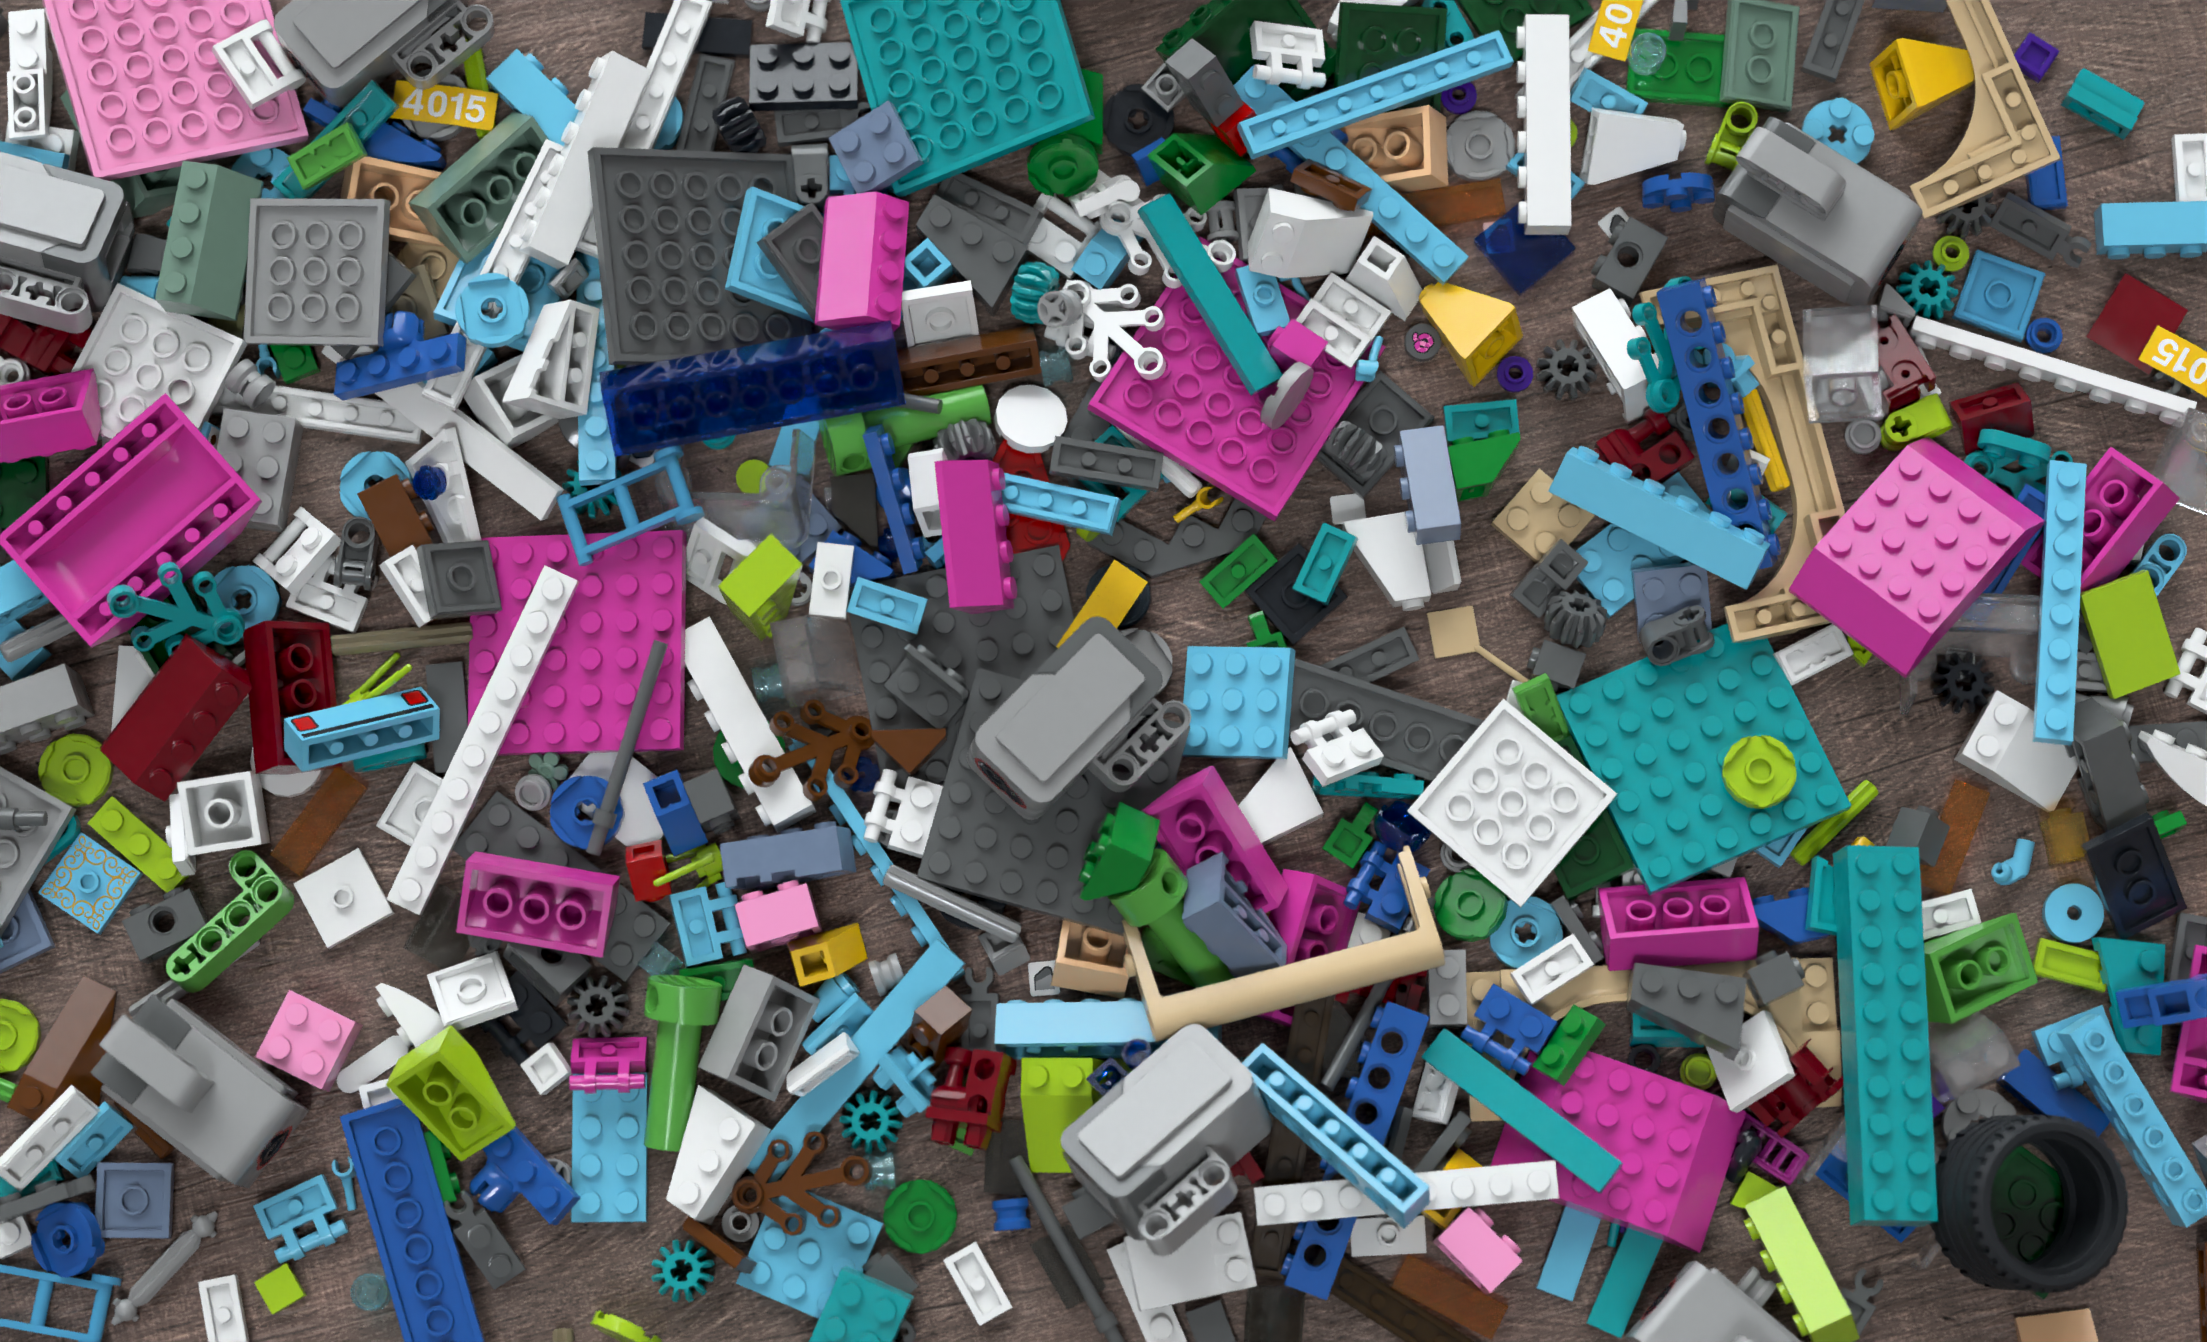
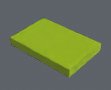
M2148 570L2135 572L2080 593V608L2109 698L2116 699L2181 674Z

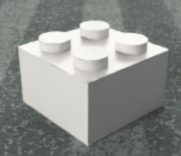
M247 771L177 782L189 856L270 843L260 774H256L255 771Z

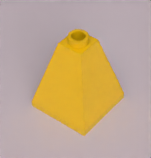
M1906 38L1896 39L1869 63L1890 131L1931 110L1967 89L1975 82L1972 62L1967 50Z
M1437 282L1435 285L1432 283L1427 285L1419 295L1423 313L1432 327L1437 330L1441 341L1468 383L1473 387L1523 337L1516 308L1509 302L1449 283H1445L1443 286L1440 282Z

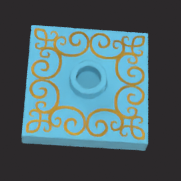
M80 832L38 893L101 935L143 873Z

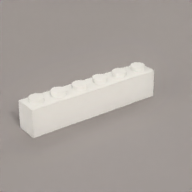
M1525 15L1523 25L1517 26L1516 47L1523 48V61H1517L1516 69L1517 83H1523V96L1517 97V118H1523L1524 130L1518 131L1517 152L1524 153V166H1518L1517 174L1518 188H1524V202H1518V223H1524L1525 235H1568L1571 228L1569 15Z
M614 51L595 59L588 75L592 78L588 90L583 89L575 104V109L579 110L575 121H570L562 134L561 141L565 142L560 155L556 154L548 167L547 173L551 175L546 187L542 186L535 197L533 206L537 207L532 220L528 219L521 230L519 238L523 240L519 251L556 269L563 268L569 264L593 208L587 151L593 147L618 148L651 70Z
M710 616L685 629V668H688L693 677L687 684L697 701L705 699L710 710L705 712L704 715L714 733L720 729L723 732L727 741L721 744L731 764L738 761L744 773L738 777L748 795L755 792L761 804L755 808L764 825L773 824L777 833L815 813L816 810L811 800L807 799L803 794V786L793 768L781 772L779 778L770 787H758L750 780L748 769L758 756L770 755L778 757L785 753L777 738L771 732L766 718ZM762 764L766 772H772L769 766Z

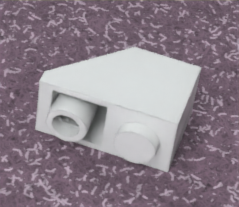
M1375 236L1345 280L1404 321L1415 307L1422 292V288L1405 256Z
M944 448L910 453L908 455L913 510L924 538L942 535L934 462L948 460Z

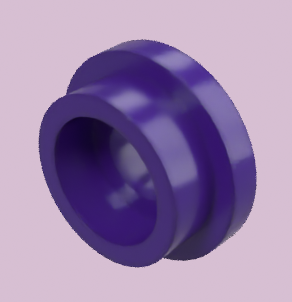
M1471 82L1441 92V102L1444 108L1454 114L1467 113L1476 103L1477 92ZM1456 90H1461L1465 93L1466 97L1463 100H1456L1452 93Z
M1510 356L1504 359L1497 369V380L1500 386L1509 392L1516 393L1525 390L1533 379L1531 364L1520 356ZM1511 368H1518L1522 372V376L1519 379H1513L1509 376V370Z

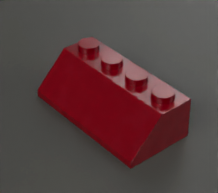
M265 620L245 629L243 633L246 671H248L252 685L248 695L255 773L278 775L304 773L301 772L284 750V718L337 706L329 623ZM338 763V764H334V765H330V766H326V767H322V768H317V769H313V770H309V771H305V772H311V771H319V770L339 768V767H342V763Z
M186 634L101 745L100 751L135 785L165 802L177 787V782L182 781L251 691L252 685L248 671Z

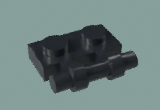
M516 971L508 978V982L518 1010L479 1023L478 1025L485 1033L490 1032L502 1046L500 1051L506 1058L511 1057L520 1067L530 1057L522 1048L528 1041L531 1040L540 1049L548 1042L550 1043L568 1025L541 993L519 971ZM508 1015L522 1029L515 1036H512L501 1023Z

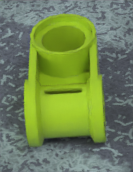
M1737 102L1729 107L1718 133L1714 136L1704 162L1705 164L1715 163L1732 171L1738 164L1736 156L1757 125V111L1751 104ZM1733 115H1743L1748 120L1749 126L1744 129L1736 128L1731 123V117Z
M1938 394L1926 396L1890 414L1880 427V443L1889 451H1900L1907 445L1925 437L1932 439L1950 430L1953 424ZM1893 426L1896 430L1902 429L1904 434L1901 435L1900 432L1893 433L1891 429Z

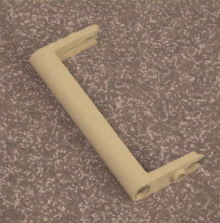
M1403 846L1404 852L1398 853L1400 863L1397 864V869L1416 931L1175 995L1163 997L1159 994L1138 927H1131L1125 920H1122L1123 937L1128 951V955L1123 956L1128 977L1135 976L1155 1042L1170 1039L1186 1025L1198 1024L1208 1029L1444 966L1443 947L1427 901L1428 898H1431L1429 884L1425 876L1419 877L1409 846Z

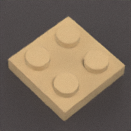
M1540 468L1491 524L1535 563L1559 539H1562L1570 546L1595 516L1548 492L1553 479Z

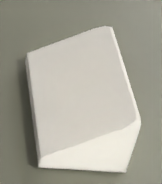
M1454 540L1422 545L1431 592L1437 594L1458 590L1462 581Z
M843 1032L791 1070L786 1076L789 1093L802 1097L858 1057L860 1052L849 1035Z

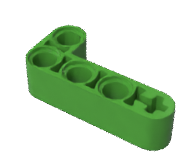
M239 851L231 858L229 863L231 876L244 891L177 949L167 961L166 972L168 976L186 992L194 993L204 989L293 908L294 895L291 890L253 851ZM253 866H256V870L254 871V873L248 877H245V874L248 871V869ZM279 891L274 900L267 902V898L272 892ZM250 915L248 923L239 927L240 921ZM222 940L219 949L211 952L212 946ZM201 956L205 958L203 962L199 959ZM190 968L191 971L186 974L185 971Z

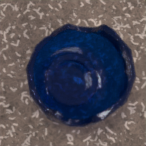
M1395 801L1389 808H1387V805H1384L1374 818V829L1378 838L1387 848L1401 853L1404 852L1403 846L1408 845L1411 852H1416L1422 848L1432 832L1408 813V809L1412 805L1402 801Z

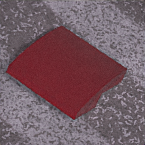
M2125 272L2086 337L2150 374L2153 367L2138 359L2157 325L2175 334L2188 309Z

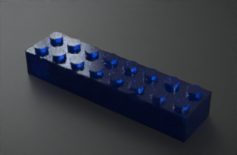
M891 320L600 372L601 393L615 457L906 405Z

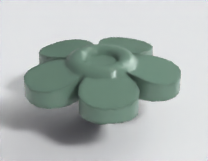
M547 752L544 756L540 753H533L528 759L530 766L533 767L528 774H538L544 777L549 782L551 789H556L559 786V780H564L568 776L569 770L566 765L557 764L560 760L558 753Z

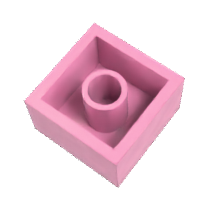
M798 880L785 882L777 886V892L767 895L763 894L762 890L751 892L741 896L742 902L734 904L746 947L752 954L783 946L789 941L823 932L812 892L806 883L799 884Z
M289 990L255 1057L322 1090L330 1092L363 1025Z
M1467 1207L1432 1242L1486 1295L1491 1293L1523 1261L1517 1255L1521 1249L1507 1235L1499 1237L1490 1228L1494 1222L1479 1207L1474 1211Z

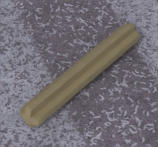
M471 622L421 626L420 628L409 627L330 636L332 655L341 656L469 643L473 639V626Z

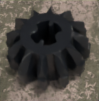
M737 96L727 99L712 110L714 123L731 152L757 153L759 149L766 145L764 132L744 98Z
M1957 652L1950 655V663L1941 660L1937 664L1941 672H1934L1931 675V680L1941 684L1931 690L1932 694H1944L1945 697L1939 703L1942 708L1948 705L1950 701L1953 702V714H1958L1962 706H1964L1968 714L1974 713L1975 703L1984 707L1988 703L1984 694H1992L1994 692L1992 685L1984 683L1994 677L1993 672L1982 673L1980 669L1986 664L1984 659L1979 660L1975 665L1972 664L1973 653L1971 652L1965 654L1963 662ZM1960 675L1963 676L1962 680L1968 678L1970 682L1965 691H1962L1963 686L1957 688L1955 684Z

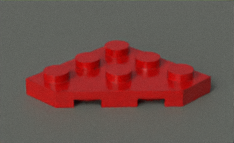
M1003 439L992 461L998 463L999 468H1002L1004 473L1049 482L1041 453H1025L1013 449L1007 444V440ZM1009 513V525L1005 527L1007 540L1011 542L1013 554L1059 545L1062 563L1064 562L1071 547L1063 525Z

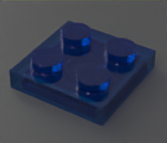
M1518 204L1473 241L1519 296L1524 294L1576 250L1565 235H1525L1524 223H1518Z

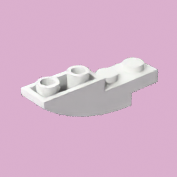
M45 9L8 12L10 71L7 72L9 139L14 141L45 138L48 135L52 105V52L49 49L48 20Z
M2156 729L2153 735L2141 730L2138 738L2157 766L2174 783L2197 801L2207 806V751L2188 743L2186 749L2173 743L2176 738Z
M383 983L376 986L381 995L376 999L377 1003L387 1017L395 1016L401 1025L396 1031L408 1048L412 1045L415 1048L445 1029L440 1014L422 1001Z

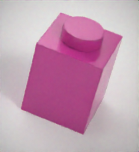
M1292 318L1285 328L1280 325L1276 328L1267 344L1272 346L1270 355L1284 371H1287L1288 368L1297 362H1303L1314 370L1325 353L1328 341Z

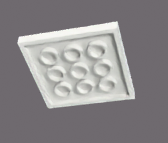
M117 283L71 372L94 369L102 420L100 436L111 440L165 393L200 431L204 421L208 422L225 389L224 382L226 377L237 365L247 344L243 339L190 315L166 312L156 300Z
M1502 699L1408 809V813L1521 908L1617 796V793L1505 699Z

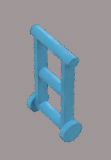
M676 445L664 448L653 455L655 463L571 498V495L567 493L556 498L580 567L593 563L592 555L676 520L678 525L695 522L705 516L702 506L694 507L678 461L684 455L681 446ZM666 470L679 507L640 523L627 486ZM614 492L626 529L588 545L575 509Z
M0 1264V1272L39 1279L30 1323L0 1318V1326L78 1340V1342L102 1341L113 1285L121 1286V1278L93 1273L91 1281L73 1277L64 1278L59 1277L57 1274ZM54 1282L96 1289L87 1334L45 1326Z

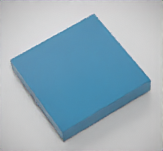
M1977 249L1972 258L1952 319L2021 342L2046 273Z

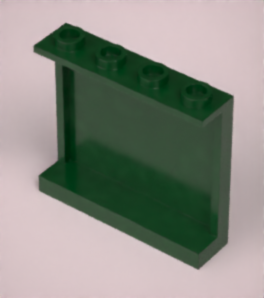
M1212 0L1207 5L1196 8L1190 14V20L1183 26L1168 32L1162 39L1163 43L1155 51L1165 63L1169 57L1193 38L1217 57L1234 86L1253 65L1267 66L1266 60L1252 59L1250 27L1254 21L1317 28L1298 0ZM1323 38L1325 61L1320 68L1313 67V72L1324 73L1327 79L1335 72L1336 49L1329 47ZM1282 63L1283 68L1297 70L1296 64ZM1282 82L1278 85L1295 102L1303 100L1317 88L1311 86L1310 89H1300L1296 87V84Z

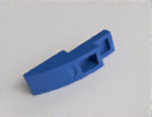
M312 98L309 99L303 109L311 121L324 128L342 111V109L329 103L326 99H323L320 103ZM392 121L391 125L384 123L363 144L368 154L366 157L432 171L443 170L447 164L442 154H440L442 151L440 147L427 139H423L421 143L410 137L411 132L407 128Z
M2207 973L2195 975L2188 979L2120 989L2115 992L2124 1029L2151 1024L2160 1026L2207 1017Z

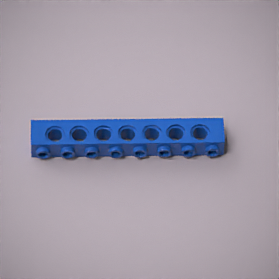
M1705 277L1662 288L1656 294L1712 509L1729 517L1732 520L1731 525L1739 529L1742 524H1750L1756 531L1765 536L1764 541L1771 545L1759 569L1772 567L1778 560L1777 555L1781 554L1780 542L1776 533L1771 534L1768 520L1772 519L1771 507L1767 498L1762 499L1759 485L1763 484L1762 472L1759 464L1753 463L1750 449L1754 448L1752 434L1749 427H1743L1740 415L1745 412L1743 399L1740 392H1734L1731 380L1735 378L1734 364L1730 356L1725 357L1722 343L1726 342V334L1722 322H1716L1713 311V307L1717 306L1715 291L1712 285L1707 286ZM1687 311H1695L1701 316V328L1693 329L1686 324L1685 314ZM1696 347H1705L1711 353V362L1709 364H1701L1695 359L1694 350ZM1704 383H1715L1720 389V398L1715 400L1708 398L1703 391ZM1713 419H1725L1730 426L1729 434H1718L1713 429ZM1731 453L1735 455L1739 461L1738 469H1727L1722 464V454ZM1738 488L1745 491L1748 496V503L1745 505L1736 504L1731 498V490Z
M1387 1001L1385 1008L1380 1006L1376 1008L1370 1027L1377 1029L1372 1043L1364 1041L1357 1061L1364 1064L1359 1078L1351 1077L1344 1096L1351 1099L1346 1115L1382 1146L1430 1016ZM1388 1032H1396L1403 1039L1401 1050L1395 1054L1385 1052L1381 1046V1039ZM1383 1067L1388 1070L1390 1082L1385 1088L1376 1089L1369 1084L1368 1075L1373 1068ZM1369 1102L1377 1108L1378 1114L1374 1122L1362 1124L1357 1120L1355 1111L1361 1103ZM1322 1158L1319 1168L1325 1170L1322 1181H1330L1339 1172ZM1357 1217L1339 1218L1338 1225L1331 1230L1321 1228L1317 1220L1299 1222L1293 1239L1300 1241L1295 1255L1287 1253L1280 1274L1287 1276L1284 1285L1327 1300ZM1318 1244L1325 1249L1326 1258L1324 1262L1319 1265H1311L1305 1260L1304 1251L1309 1245Z

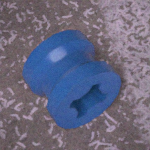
M1016 1198L992 1201V1209L997 1215V1220L994 1223V1232L1030 1229L1031 1221L1026 1217L1029 1199Z

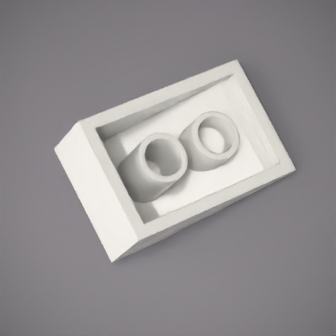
M1269 188L1247 245L1249 271L1284 279L1330 275L1331 272L1335 275L1349 274L1354 267L1372 221L1373 211L1360 208L1354 212L1345 211L1335 207L1330 201Z
M522 354L475 376L463 396L481 426L510 449L529 441L558 423L557 418L502 402Z
M1997 690L1987 699L1988 703L1982 708L1954 760L2052 814L2078 768L2076 756L2068 757L2065 749L2067 745L2033 742L2034 711Z
M1241 1212L1214 1217L1179 1249L1168 1256L1153 1254L1145 1240H1134L1130 1236L1123 1238L1139 1311L1257 1286ZM1160 1229V1230H1159L1155 1235H1153V1236H1160V1235H1162L1167 1229Z

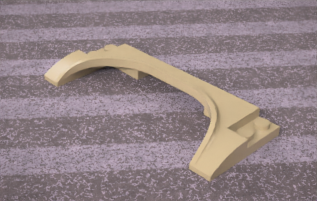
M1945 0L1972 62L1975 78V104L1967 132L1954 154L1935 173L1924 180L1910 185L1915 200L1922 209L1924 220L1992 193V190L2061 159L1989 0Z
M1778 265L1705 279L1707 286L1712 285L1715 291L1717 306L1713 307L1716 322L1721 321L1726 334V342L1724 344L1732 348L1735 356L1749 355L1755 362L1748 370L1759 382L1757 389L1766 404L1771 418L1779 452L1790 480L1789 489L1793 508L1790 543L1786 555L1773 578L1761 591L1748 600L1724 607L1732 642L1739 643L1795 633L1800 629L1830 623L1828 620L1789 592L1791 584L1813 548L1845 514ZM1662 288L1641 292L1639 294L1641 302H1650L1655 306L1657 320L1661 330H1664L1665 325L1656 294ZM1695 311L1686 312V324L1691 328H1701V316Z
M1797 957L1805 973V978L1802 979L1804 986L1798 991L1760 1009L1746 984L1744 1012L1751 1017L1763 1010L1770 1012L1783 1045L1790 1057L1803 1043L1811 1038L1806 1046L1827 1070L1833 1067L1829 1075L1836 1080L1842 1076L1840 1030H1837L1833 957L1798 959ZM1755 960L1671 966L1670 968L1743 978L1742 975L1747 970L1757 966ZM1607 965L1593 966L1532 1005V1007L1558 1021L1567 1015L1573 1005L1583 1009L1599 1004L1627 1002L1631 970L1608 971ZM1516 969L1466 973L1467 1025L1479 1032L1484 1028L1485 1023L1475 1018L1474 1014L1493 983L1529 1004L1510 976ZM1499 1031L1496 1032L1492 1039L1507 1049L1514 1043V1040ZM1465 1041V1044H1467L1469 1047H1472V1044ZM1526 1048L1521 1055L1522 1058H1524L1529 1049ZM1485 1052L1480 1054L1514 1080L1517 1071L1513 1069L1511 1071L1506 1070L1500 1066V1061ZM1842 1088L1816 1108L1840 1107ZM1468 1094L1469 1118L1472 1119L1470 1122L1503 1121Z

